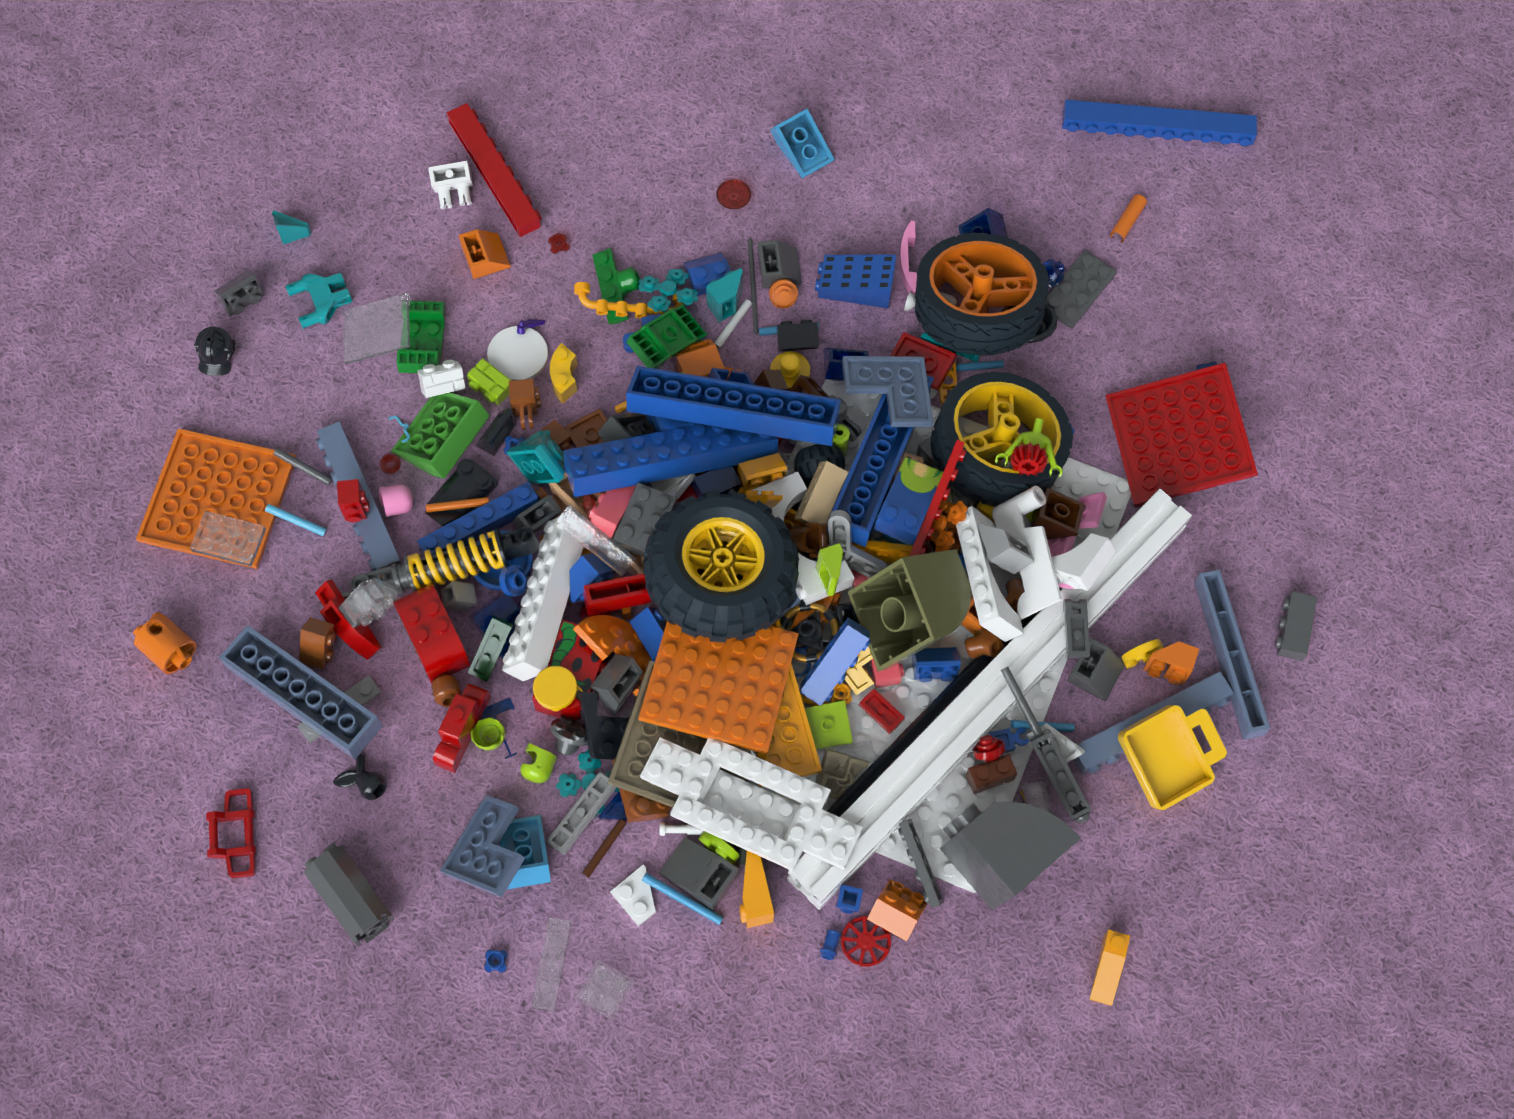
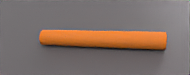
M489 497L426 504V512L483 506L489 502Z

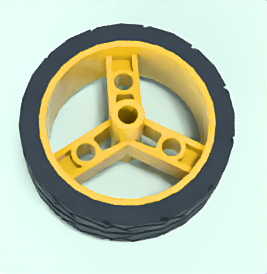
M1007 372L975 374L962 380L949 392L933 426L934 430H932L930 440L932 455L935 456L933 459L938 470L944 472L956 441L965 442L963 449L967 450L962 462L959 460L955 468L959 469L955 481L950 480L949 483H952L951 486L964 496L976 502L996 507L1033 486H1038L1042 491L1046 487L1052 488L1060 474L1058 470H1053L1050 477L1051 466L1048 456L1045 469L1042 473L1038 472L1037 476L1033 474L1029 476L1027 474L1019 475L1018 471L995 466L996 456L1000 453H1005L1020 435L1017 432L1020 427V421L1033 431L1035 419L1044 420L1041 433L1051 440L1056 463L1062 469L1071 453L1069 450L1072 449L1073 434L1071 424L1068 423L1069 419L1064 408L1039 384ZM988 410V429L963 438L959 430L958 419L974 411ZM1003 458L998 459L997 465L1002 462Z

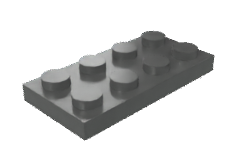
M1084 251L1047 296L1046 303L1055 311L1059 321L1073 329L1115 277L1117 271L1087 251Z

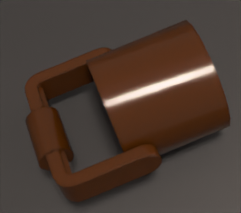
M807 522L806 525H794L789 529L791 540L797 545L798 552L808 553V557L818 558L819 553L817 552L828 547L825 523Z

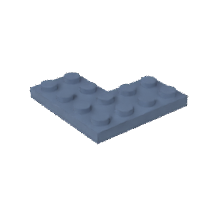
M843 356L842 366L846 394H887L891 427H932L933 418L924 357Z
M486 795L440 871L449 877L502 898L525 859L519 853L497 846L519 808L511 803Z

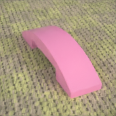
M910 221L901 242L899 268L908 294L911 291L915 295L917 272H909L908 247H914L916 233L915 221Z

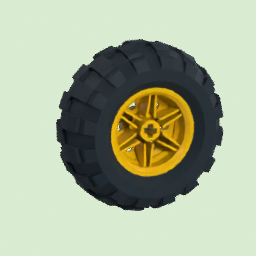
M718 490L704 492L698 498L688 497L677 503L674 510L664 513L655 524L653 533L648 537L644 553L643 573L646 580L645 587L650 600L657 604L659 613L670 624L674 625L676 623L682 628L681 631L694 638H697L699 635L710 638V642H726V639L736 638L740 641L755 636L758 630L768 629L779 620L781 613L788 608L794 596L799 576V555L797 545L791 540V532L782 519L779 517L775 518L772 515L771 508L759 500L755 503L746 499V494L732 491V495L719 494ZM702 569L704 573L700 575L697 570ZM741 575L743 579L738 581L736 576Z

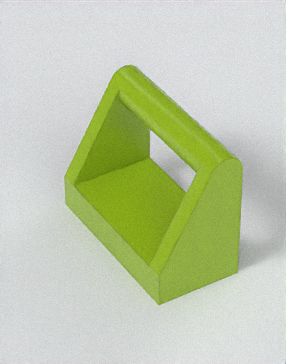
M840 543L819 550L815 568L829 596L835 594L840 576L843 554Z

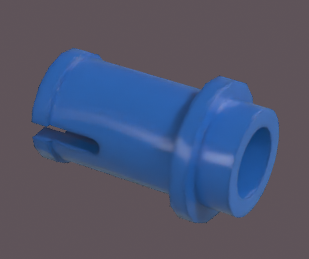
M827 930L823 948L819 950L821 953L820 957L833 960L837 956L836 948L841 933Z

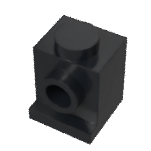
M851 601L831 605V611L836 616L839 627L843 625L847 618L860 624Z

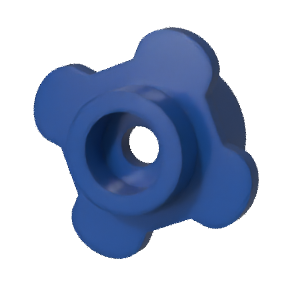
M507 436L505 438L506 447L504 448V453L508 455L506 452L514 444L517 446L525 439L523 437L512 438V436Z
M505 950L486 951L485 971L505 972L507 969L505 965V959L508 956Z

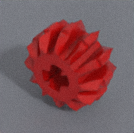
M1031 442L1029 444L1021 443L1020 446H1015L1011 455V465L1014 471L1019 472V475L1027 474L1029 476L1033 474L1037 476L1038 472H1043L1047 464L1045 448H1040L1039 444L1032 445Z

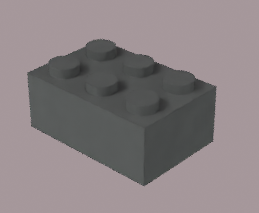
M637 483L614 535L615 547L644 558L647 540L653 533L655 524L664 513L675 509V505L678 503L677 497Z

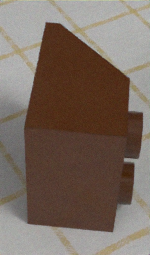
M1046 487L1043 491L1046 497V504L1034 510L1030 527L1043 526L1047 539L1076 536L1084 503Z

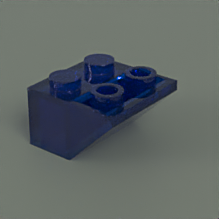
M824 348L825 379L844 381L843 356H869L868 351Z

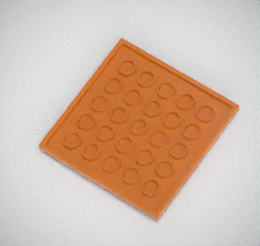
M178 428L136 540L140 543L258 569L276 516L266 512L265 508L268 503L280 508L294 466L273 455L275 451L273 449ZM288 453L293 457L297 458L295 454Z
M667 621L638 720L767 754L799 633L770 626L768 629L758 630L755 636L740 641L736 638L726 639V642H710V638L698 635L697 638L685 634L681 631L682 628L676 623L673 625Z

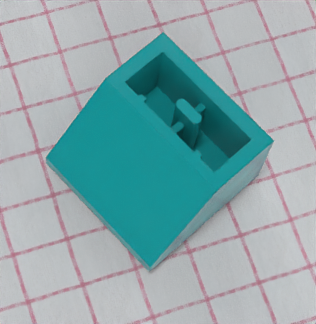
M741 268L728 272L721 279L713 280L706 286L707 306L719 323L737 312L743 290V270Z

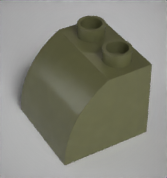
M956 549L902 557L848 591L860 625L870 631L871 642L868 647L878 672L897 665L951 634L963 622L970 607L972 590L966 569L963 567Z

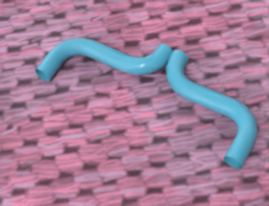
M398 416L389 417V420L397 419L398 423L404 427L403 430L407 438L401 441L402 443L407 442L410 439V435L407 432L409 425L407 423L403 424Z

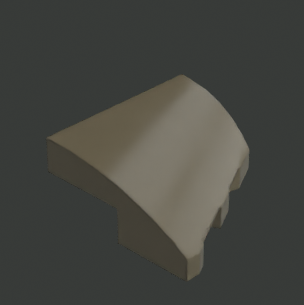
M826 749L821 763L822 772L818 773L815 783L831 790L829 798L838 799L845 792L846 787L852 785L856 780L855 777L864 767H868L869 762L845 753Z

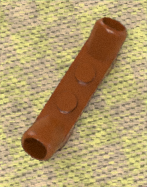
M1013 578L1007 581L1005 585L1008 594L1005 600L1017 613L1019 598L1025 590L1022 580ZM985 628L980 634L967 638L964 641L966 651L969 657L973 659L982 655L996 657L1004 647L1002 640Z

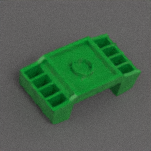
M404 300L402 308L404 328L401 349L397 351V367L399 373L411 374L418 373V370L423 369L425 365L433 364L437 366L441 364L446 305L444 302Z
M682 304L645 324L641 329L630 335L626 343L646 367L661 369L668 359L694 343L703 341L708 334Z

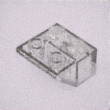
M372 578L360 583L339 606V610L353 628L360 625L366 626L374 619L379 621L387 615L386 611L394 606L393 601L397 600L403 591L379 579Z

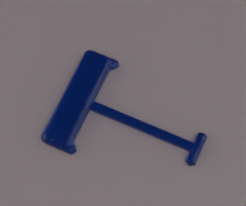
M506 698L487 706L480 720L489 717L497 719V714L509 709L514 710L511 698ZM504 739L505 746L509 753V756L505 757V759H507L509 757L516 755L517 752L511 754L508 744Z

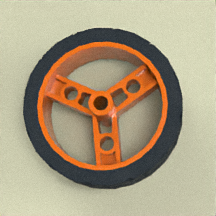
M968 233L942 240L924 255L918 267L915 292V314L918 322L922 324L921 327L928 336L938 343H942L943 346L957 352L974 353V355H996L1020 348L1036 335L1042 325L1049 290L1047 288L1049 278L1044 264H1041L1040 258L1028 247L1018 244L1019 242L1005 236L988 235V233ZM949 282L964 296L959 307L948 302L937 289L943 283ZM1016 306L1004 312L989 313V307Z

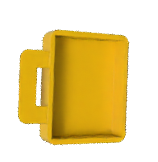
M1167 705L1121 730L1118 734V741L1152 808L1165 810L1213 783L1215 776L1210 766L1223 759L1227 754L1226 748L1205 709H1200L1186 717L1180 706ZM1200 725L1212 749L1205 754L1192 728Z

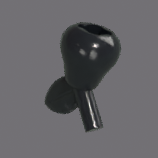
M362 754L356 758V770L344 771L333 780V784L338 787H349L356 784L361 795L367 800L380 798L387 787V781L383 775L377 772L365 771V756Z

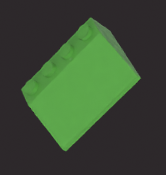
M450 392L432 396L409 425V428H407L410 439L402 443L401 440L407 438L404 433L390 452L432 476L445 479L490 415L479 401Z

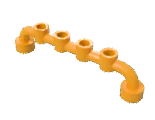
M577 282L574 284V294L579 296L580 302L588 308L596 309V314L607 315L608 310L616 311V316L625 317L628 315V312H635V317L641 319L642 317H647V314L662 315L665 313L661 311L654 312L653 308H649L645 303L628 304L625 301L615 303L604 299L592 301L586 296L590 294L589 283ZM676 293L672 295V302L676 305L675 307H669L668 311L682 304L684 305V303L677 301Z

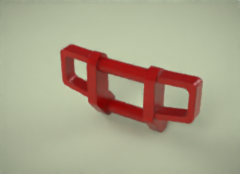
M249 788L226 791L224 812L212 811L206 813V821L209 822V849L207 850V857L226 858L228 875L233 879L254 876L256 873L255 855L257 852L256 846H254L253 834L255 810H253V797ZM247 795L248 809L230 812L231 798L233 796ZM244 819L245 847L218 848V822ZM249 855V870L233 872L231 858Z

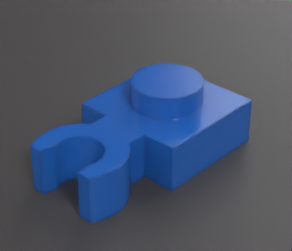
M1010 728L989 732L988 734L1003 740L1006 749L1004 753L1015 751V744L1026 746L1029 743V739L1022 740L1019 738L1020 734H1025L1026 728H1019L1013 734Z

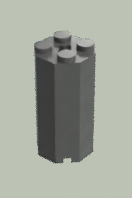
M331 844L324 849V853L319 857H313L305 863L304 866L307 869L304 871V874L358 947L362 945L360 941L365 940L368 943L389 927L387 924L388 920L390 919L393 922L395 918L342 845L337 847L335 844Z

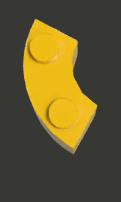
M563 343L557 347L550 362L552 387L556 397L562 404L577 392L576 381L572 374L578 366L576 355Z

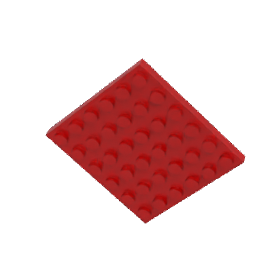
M1226 362L1105 395L1135 507L1143 506L1159 489L1171 498L1258 476Z

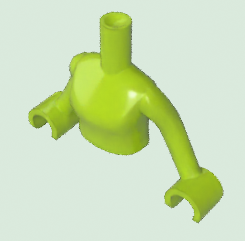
M1036 418L1033 431L1021 433L1005 453H1000L995 458L996 465L999 458H1004L1006 460L1005 466H1007L1008 458L1012 455L1015 446H1020L1022 441L1024 444H1029V442L1032 445L1039 444L1040 448H1045L1046 446V453L1051 466L1050 477L1053 470L1060 472L1059 478L1062 476V468L1056 463L1051 440L1041 433L1043 419Z

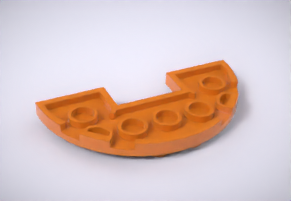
M596 615L584 619L573 628L602 661L612 651L618 655L633 657L643 671L642 682L647 664L650 660H653L630 623L613 616ZM640 682V684L635 688V690L633 691V693H634V695H635L636 697H637V694H638V691H639L641 682Z

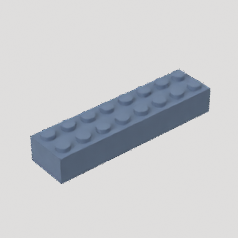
M248 625L219 657L227 669L354 760L383 727L375 714Z

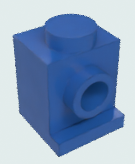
M841 884L836 908H841L840 911L847 914L859 912L863 889Z

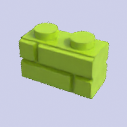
M481 359L468 372L467 377L470 388L475 392L478 390L484 394L483 397L492 404L494 402L499 406L509 396V381L512 380L485 359Z

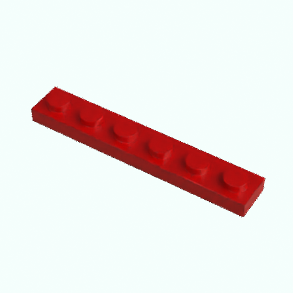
M957 440L909 556L925 554L926 548L923 547L925 540H930L935 529L931 527L934 519L938 521L943 510L939 507L941 501L947 500L951 490L947 488L950 480L955 481L959 469L955 468L958 460L962 462L967 450L963 449L965 442Z

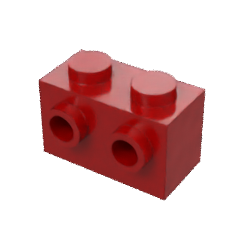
M359 480L337 481L338 506L345 521L359 522L362 519H367L366 511H370L369 500L366 499L365 490L362 489Z

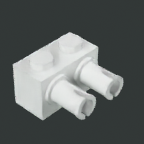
M467 161L429 167L431 186L434 192L439 195L440 209H446V205L448 208L453 207L450 191L456 189L458 190L460 206H465V200L467 205L472 204L469 187H473L471 169Z

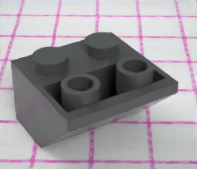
M778 240L758 242L757 255L762 289L770 288L774 281L783 278L791 280L795 285H801L797 249Z
M248 270L213 291L217 300L230 317L234 314L242 313L245 307L258 303L261 297L264 296L256 276Z
M1090 638L1089 658H1079L1070 674L1068 682L1106 702L1125 664L1109 647Z
M615 654L590 687L595 693H598V697L612 715H616L635 688L640 684L643 671L633 657Z

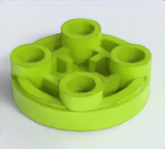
M703 831L698 838L708 850L717 853L731 864L740 857L733 847L717 836Z

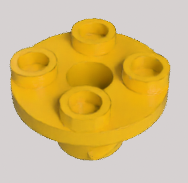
M796 352L779 354L773 359L770 366L771 370L781 371L788 390H790L800 375L810 377L809 362L803 355Z

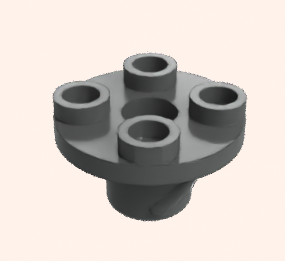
M564 716L552 721L550 731L557 740L555 749L559 753L572 755L580 746L588 745L585 735V724Z

